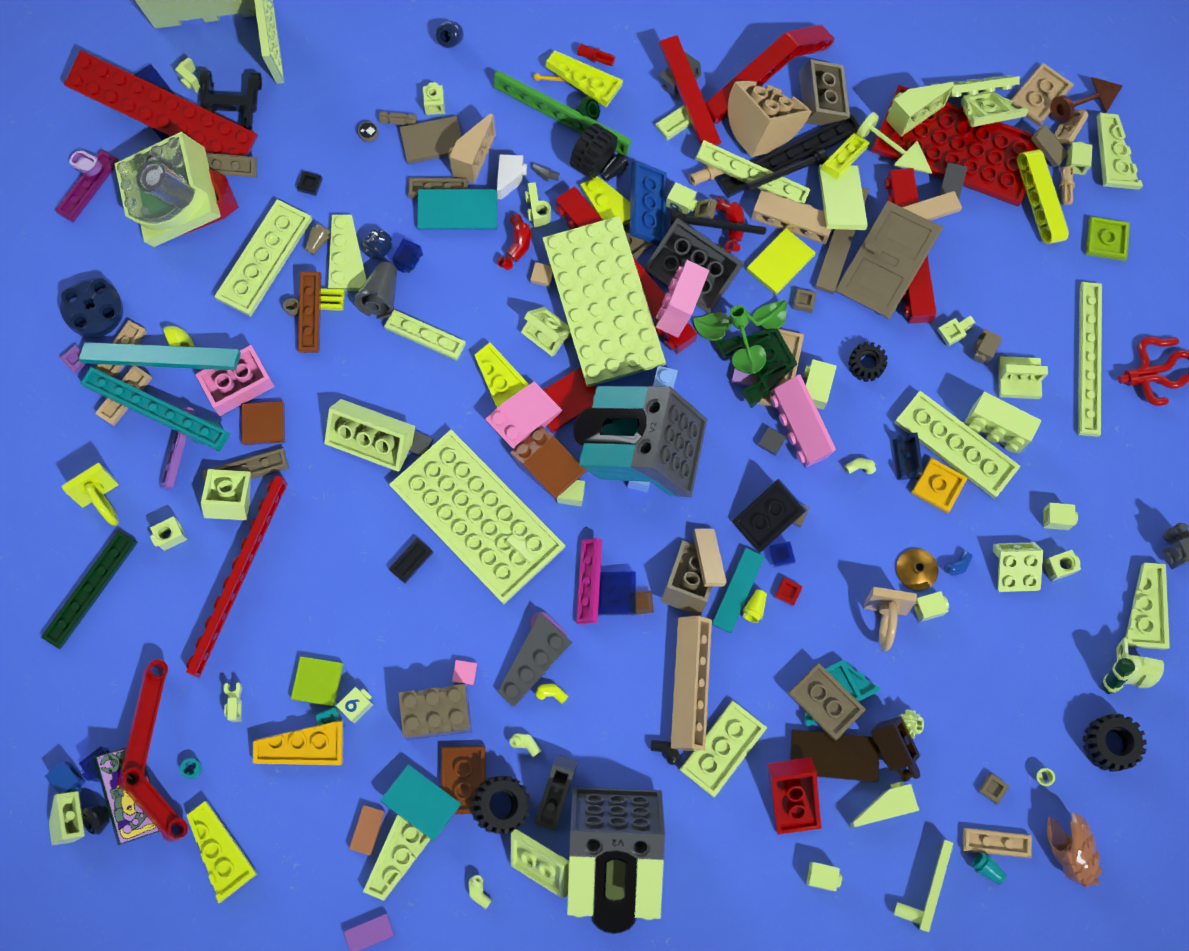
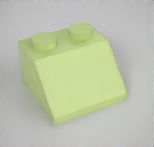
M208 469L201 500L204 518L247 520L250 506L251 472Z

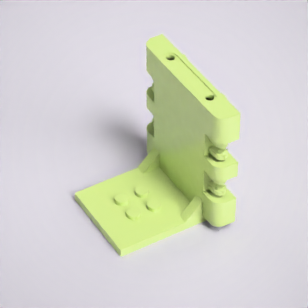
M135 0L155 29L181 26L183 20L202 18L204 22L220 21V16L241 13L243 18L256 16L262 57L276 83H284L273 0Z

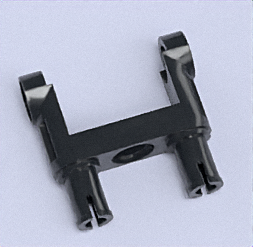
M201 70L200 84L202 95L200 106L212 113H215V111L242 112L240 126L246 129L248 126L249 130L253 129V113L257 111L258 91L262 89L261 73H251L250 78H248L247 96L213 94L214 83H212V73L210 70Z

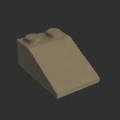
M682 540L660 602L696 616H701L708 602L712 586H704L695 545Z

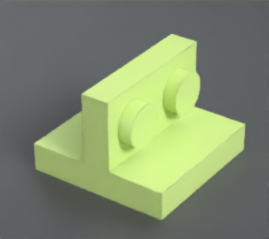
M546 307L528 311L524 317L527 323L521 333L550 356H555L564 340L572 337L568 324Z
M1000 356L998 358L999 397L1040 399L1042 397V380L1048 375V366H1041V358Z

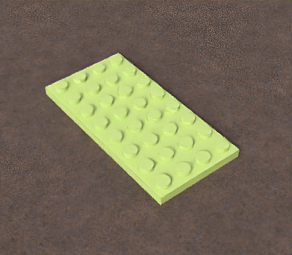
M620 216L543 237L586 386H594L666 365Z
M452 430L446 433L389 484L398 496L503 605L566 548L563 542ZM518 531L522 536L516 535L515 532ZM512 534L516 538L527 540L528 550L535 554L531 563L528 564L527 560L526 562L517 555L518 552L513 551L512 546L510 548L505 544L506 539ZM529 544H530L536 551L531 550L530 547H529Z

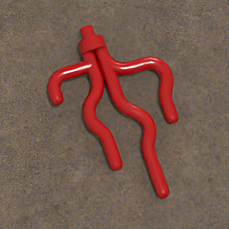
M1154 336L1145 337L1139 342L1137 347L1141 366L1137 369L1126 370L1124 375L1118 376V382L1120 384L1125 383L1127 386L1141 384L1145 398L1150 404L1154 406L1167 405L1169 399L1166 397L1156 398L1153 395L1149 382H1157L1170 389L1183 387L1189 382V373L1182 375L1176 381H1171L1156 373L1171 370L1180 358L1189 360V351H1176L1170 355L1165 364L1150 366V359L1146 350L1147 345L1152 344L1159 347L1174 346L1179 343V339L1177 337L1167 339Z

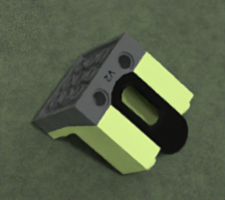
M573 787L567 915L575 917L591 916L593 924L599 930L610 934L623 933L631 929L637 918H644L646 920L661 919L665 845L662 790Z

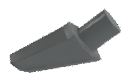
M533 162L532 170L548 182L549 179L559 180L560 173L552 172L551 168Z

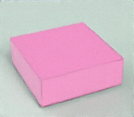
M456 660L452 683L474 686L478 664Z

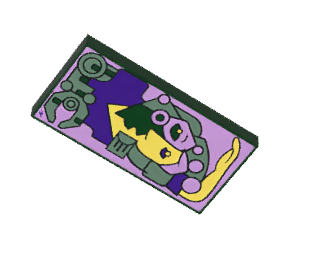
M126 748L94 757L118 845L159 832L157 827L130 796L118 786L117 779L120 775ZM145 765L143 775L150 782L147 768ZM127 774V782L129 784H134V776L131 774Z

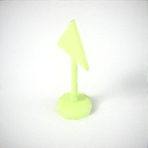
M875 112L865 119L858 129L857 135L864 138L872 131L901 153L903 156L894 166L907 169L914 168L916 171L932 173L918 141L906 152L875 128L879 120Z

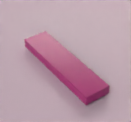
M599 538L582 540L576 620V624L580 625L596 624L598 620L602 539Z

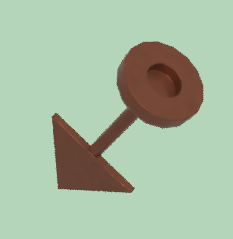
M1091 77L1096 94L1072 102L1068 96H1057L1051 103L1052 116L1057 122L1066 123L1073 118L1076 106L1099 98L1104 113H1106L1123 85Z

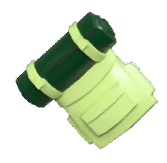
M1123 638L1116 647L1117 662L1113 665L1112 670L1105 675L1101 686L1107 694L1116 693L1123 688L1124 684L1136 685L1138 688H1150L1159 682L1162 677L1164 662L1149 657L1129 655L1128 639Z

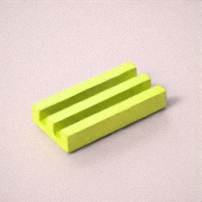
M321 289V302H340L339 304H321V310H344V289Z

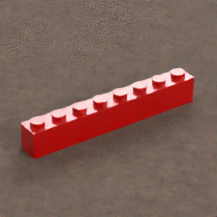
M914 168L890 170L887 178L884 180L885 190H888L889 195L887 196V201L900 207L918 203ZM928 256L902 297L905 299L904 316L907 317L908 324L932 322L937 315Z

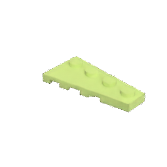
M1020 76L984 78V81L983 79L966 80V82L954 81V88L950 97L962 96L963 92H966L968 95L978 94V90L993 92L997 87H1000V90L1012 89V85L1020 84Z
M332 215L328 289L359 291L367 279L352 215Z
M1141 564L1125 636L1128 639V647L1163 650L1170 648L1166 564Z
M397 815L363 892L385 901L430 842V839Z

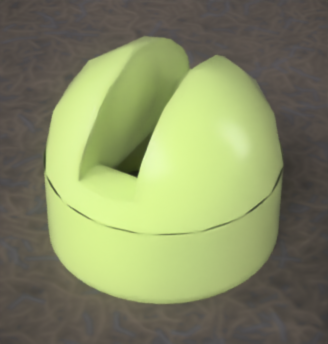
M1042 768L1037 772L1036 779L1042 786H1050L1055 781V774L1048 768ZM1045 771L1049 782L1045 783L1041 772Z

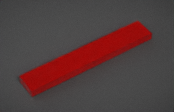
M678 35L660 40L659 46L700 146L703 140L716 146L720 145L721 140Z

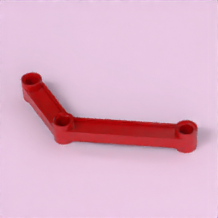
M156 659L143 670V678L117 783L162 833L163 838L166 841L173 842L187 834L188 824L177 815L143 775L165 677L168 673L167 663L161 659ZM152 667L159 670V676L152 673ZM127 774H131L134 776V784H129L127 782ZM172 824L176 825L179 829L177 836L171 832Z

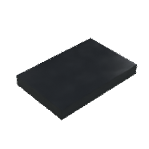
M777 479L733 520V523L759 552H762L807 510L783 482Z

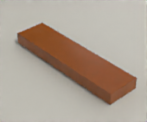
M300 272L299 353H320L321 272Z

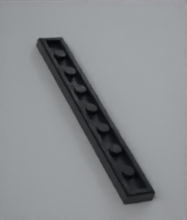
M850 114L848 119L833 122L753 163L775 172L809 158L813 151L823 148L825 150L848 139L853 133L857 134L860 125L854 116ZM730 175L718 180V184L727 198L746 189L745 182Z

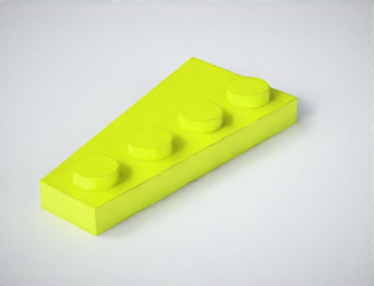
M555 50L546 61V68L588 96L593 97L606 108L623 84V80Z
M205 801L187 814V818L195 840L199 845L203 862L207 867L210 882L216 892L217 901L221 903L258 873L210 804Z

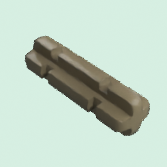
M381 111L379 113V122H390V124L406 125L408 123V125L417 124V115H406V113L396 112L388 114V112Z

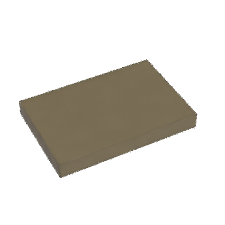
M457 116L400 127L408 164L448 157L450 148L454 147L456 141L462 137Z
M819 663L787 693L834 741L866 710Z

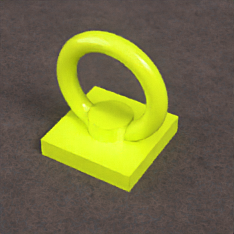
M100 463L95 464L62 485L65 493L82 508L93 503L110 525L117 526L119 524V518L115 510L104 496V494L119 484Z

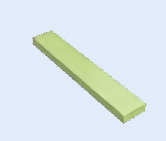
M703 140L695 160L745 183L773 173ZM785 177L757 187L762 191H770L783 198H791L800 204L805 203L811 190Z

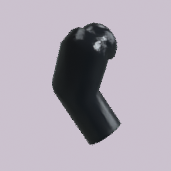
M651 741V751L663 752L670 765L678 763L680 753L677 749L671 748V742Z

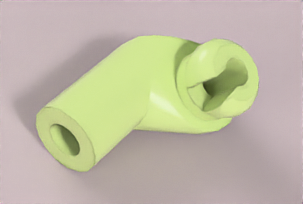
M474 875L468 883L469 896L484 909H487L492 899L483 893V878L480 875Z

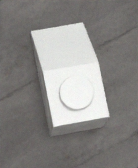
M499 155L498 199H503L523 183V175H527V163H524L523 156Z

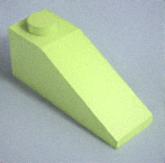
M903 781L890 784L891 789L884 791L849 823L850 827L853 828L919 811L912 785H904Z

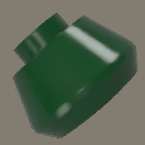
M584 97L576 105L575 110L582 116H587L595 121L598 120L600 106L593 97Z

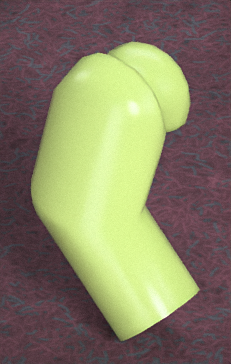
M856 458L844 465L847 474H851L858 469H865L867 474H873L876 471L875 462L866 458Z
M517 733L509 740L511 747L527 748L532 757L541 752L529 734Z

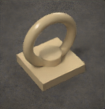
M873 587L864 602V609L879 611L882 614L879 629V646L882 651L887 652L891 649L895 638L898 615L906 616L916 603V593Z

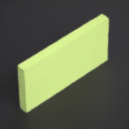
M820 164L818 172L826 228L866 230L868 225L858 166H850L836 179L821 170L822 164Z
M732 700L706 734L705 751H693L679 771L714 798L767 727Z

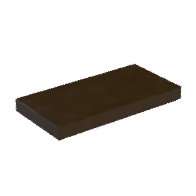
M791 730L790 760L812 757L817 777L879 782V747L871 736L842 734L834 741L825 732Z

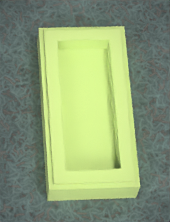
M683 105L657 122L655 127L668 141L692 124Z

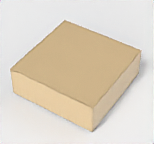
M535 262L530 282L550 287L553 278L551 266Z

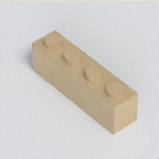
M761 190L753 210L752 220L781 230L787 228L795 235L826 245L831 229L826 228L824 211L815 209L808 204L797 203L791 198H783L775 195L773 192Z

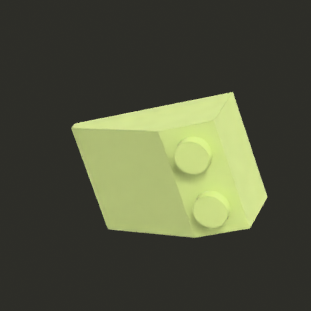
M949 82L912 88L903 94L902 92L898 93L892 100L893 104L888 110L889 114L886 121L900 136H903L946 105L954 88V83Z

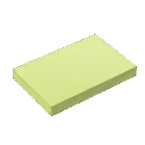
M515 829L511 833V867L564 899L568 895L569 861Z

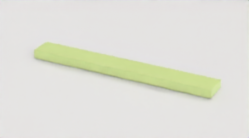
M1081 282L1079 297L1078 435L1093 437L1101 435V283Z

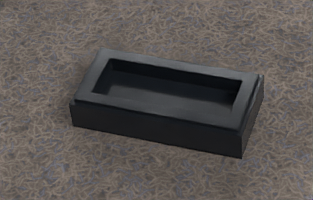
M416 538L389 568V571L406 584L433 554V551Z

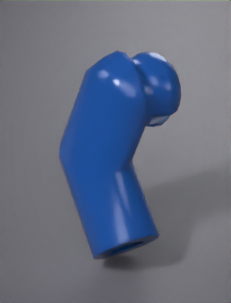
M963 551L959 561L947 562L945 564L944 571L953 576L965 573L973 555Z

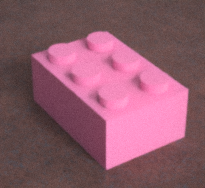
M689 260L685 262L683 267H678L674 276L676 279L672 278L668 286L669 291L665 294L662 301L663 306L660 307L656 318L659 321L656 328L677 338L679 337L693 314L707 278L708 269Z
M252 345L240 350L241 355L236 371L204 369L195 374L219 416L275 387Z

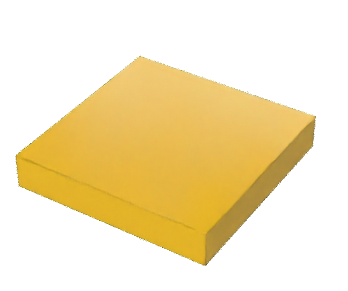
M931 457L911 494L948 514L968 477Z

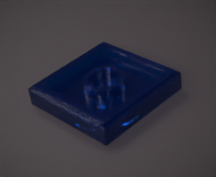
M635 571L600 572L598 616L636 615Z

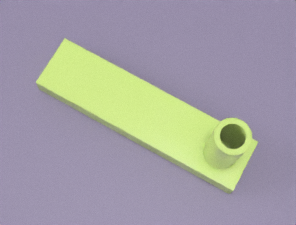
M944 840L942 843L924 911L897 902L894 916L919 924L918 930L926 933L930 930L952 851V842Z

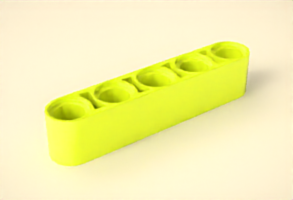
M1038 149L1020 153L1017 157V164L1042 241L1047 245L1066 241L1069 235L1068 228L1043 152Z

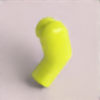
M541 684L535 692L536 697L540 700L553 696L561 704L569 697L556 684Z

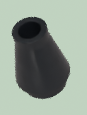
M620 153L613 155L605 168L600 172V175L608 182L613 177L627 170L626 167L629 163Z

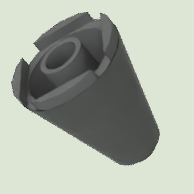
M391 262L379 263L355 295L354 304L356 308L367 316L374 314L377 315V319H386L394 311L397 269Z

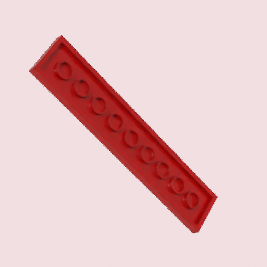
M82 50L79 51L64 83L65 87L170 137L183 132L205 147L206 153L248 156L258 136L253 131Z

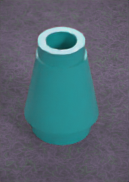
M981 852L974 858L972 867L975 868V872L996 882L998 885L1005 881L1007 874L990 854Z

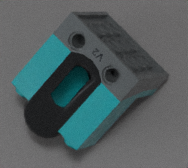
M597 386L596 394L593 397V407L582 411L576 418L573 426L574 439L583 447L579 465L600 480L651 482L669 496L692 497L707 418L672 387Z

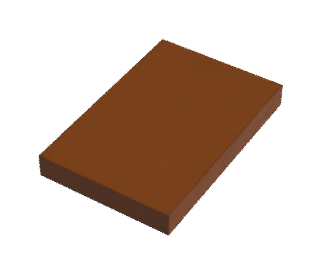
M486 746L441 747V789L461 803L460 808L454 815L474 814L470 807L473 806L471 798L475 795L474 791L480 786V783L486 781Z

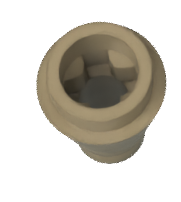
M319 224L312 227L305 250L315 255L330 238V231Z

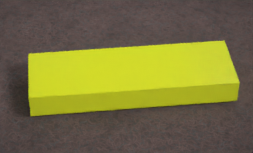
M853 133L822 164L821 170L838 179L868 148L870 142Z

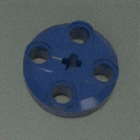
M102 278L84 279L74 283L62 292L60 312L63 320L72 331L84 337L97 338L109 334L119 325L123 316V303L116 289ZM105 288L103 292L97 293L99 289ZM77 297L74 302H69L72 298ZM114 313L111 318H106L108 314ZM86 322L83 327H78L80 323Z

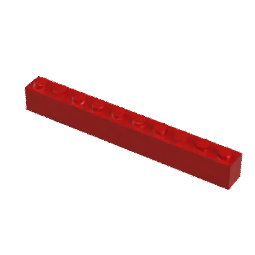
M575 186L556 198L555 210L561 218L564 217L570 230L603 221ZM633 257L657 335H661L664 338V343L670 351L673 350L678 354L696 341L697 332L688 322L678 338L656 328L659 321L656 316L660 307L663 306L662 301L665 294Z

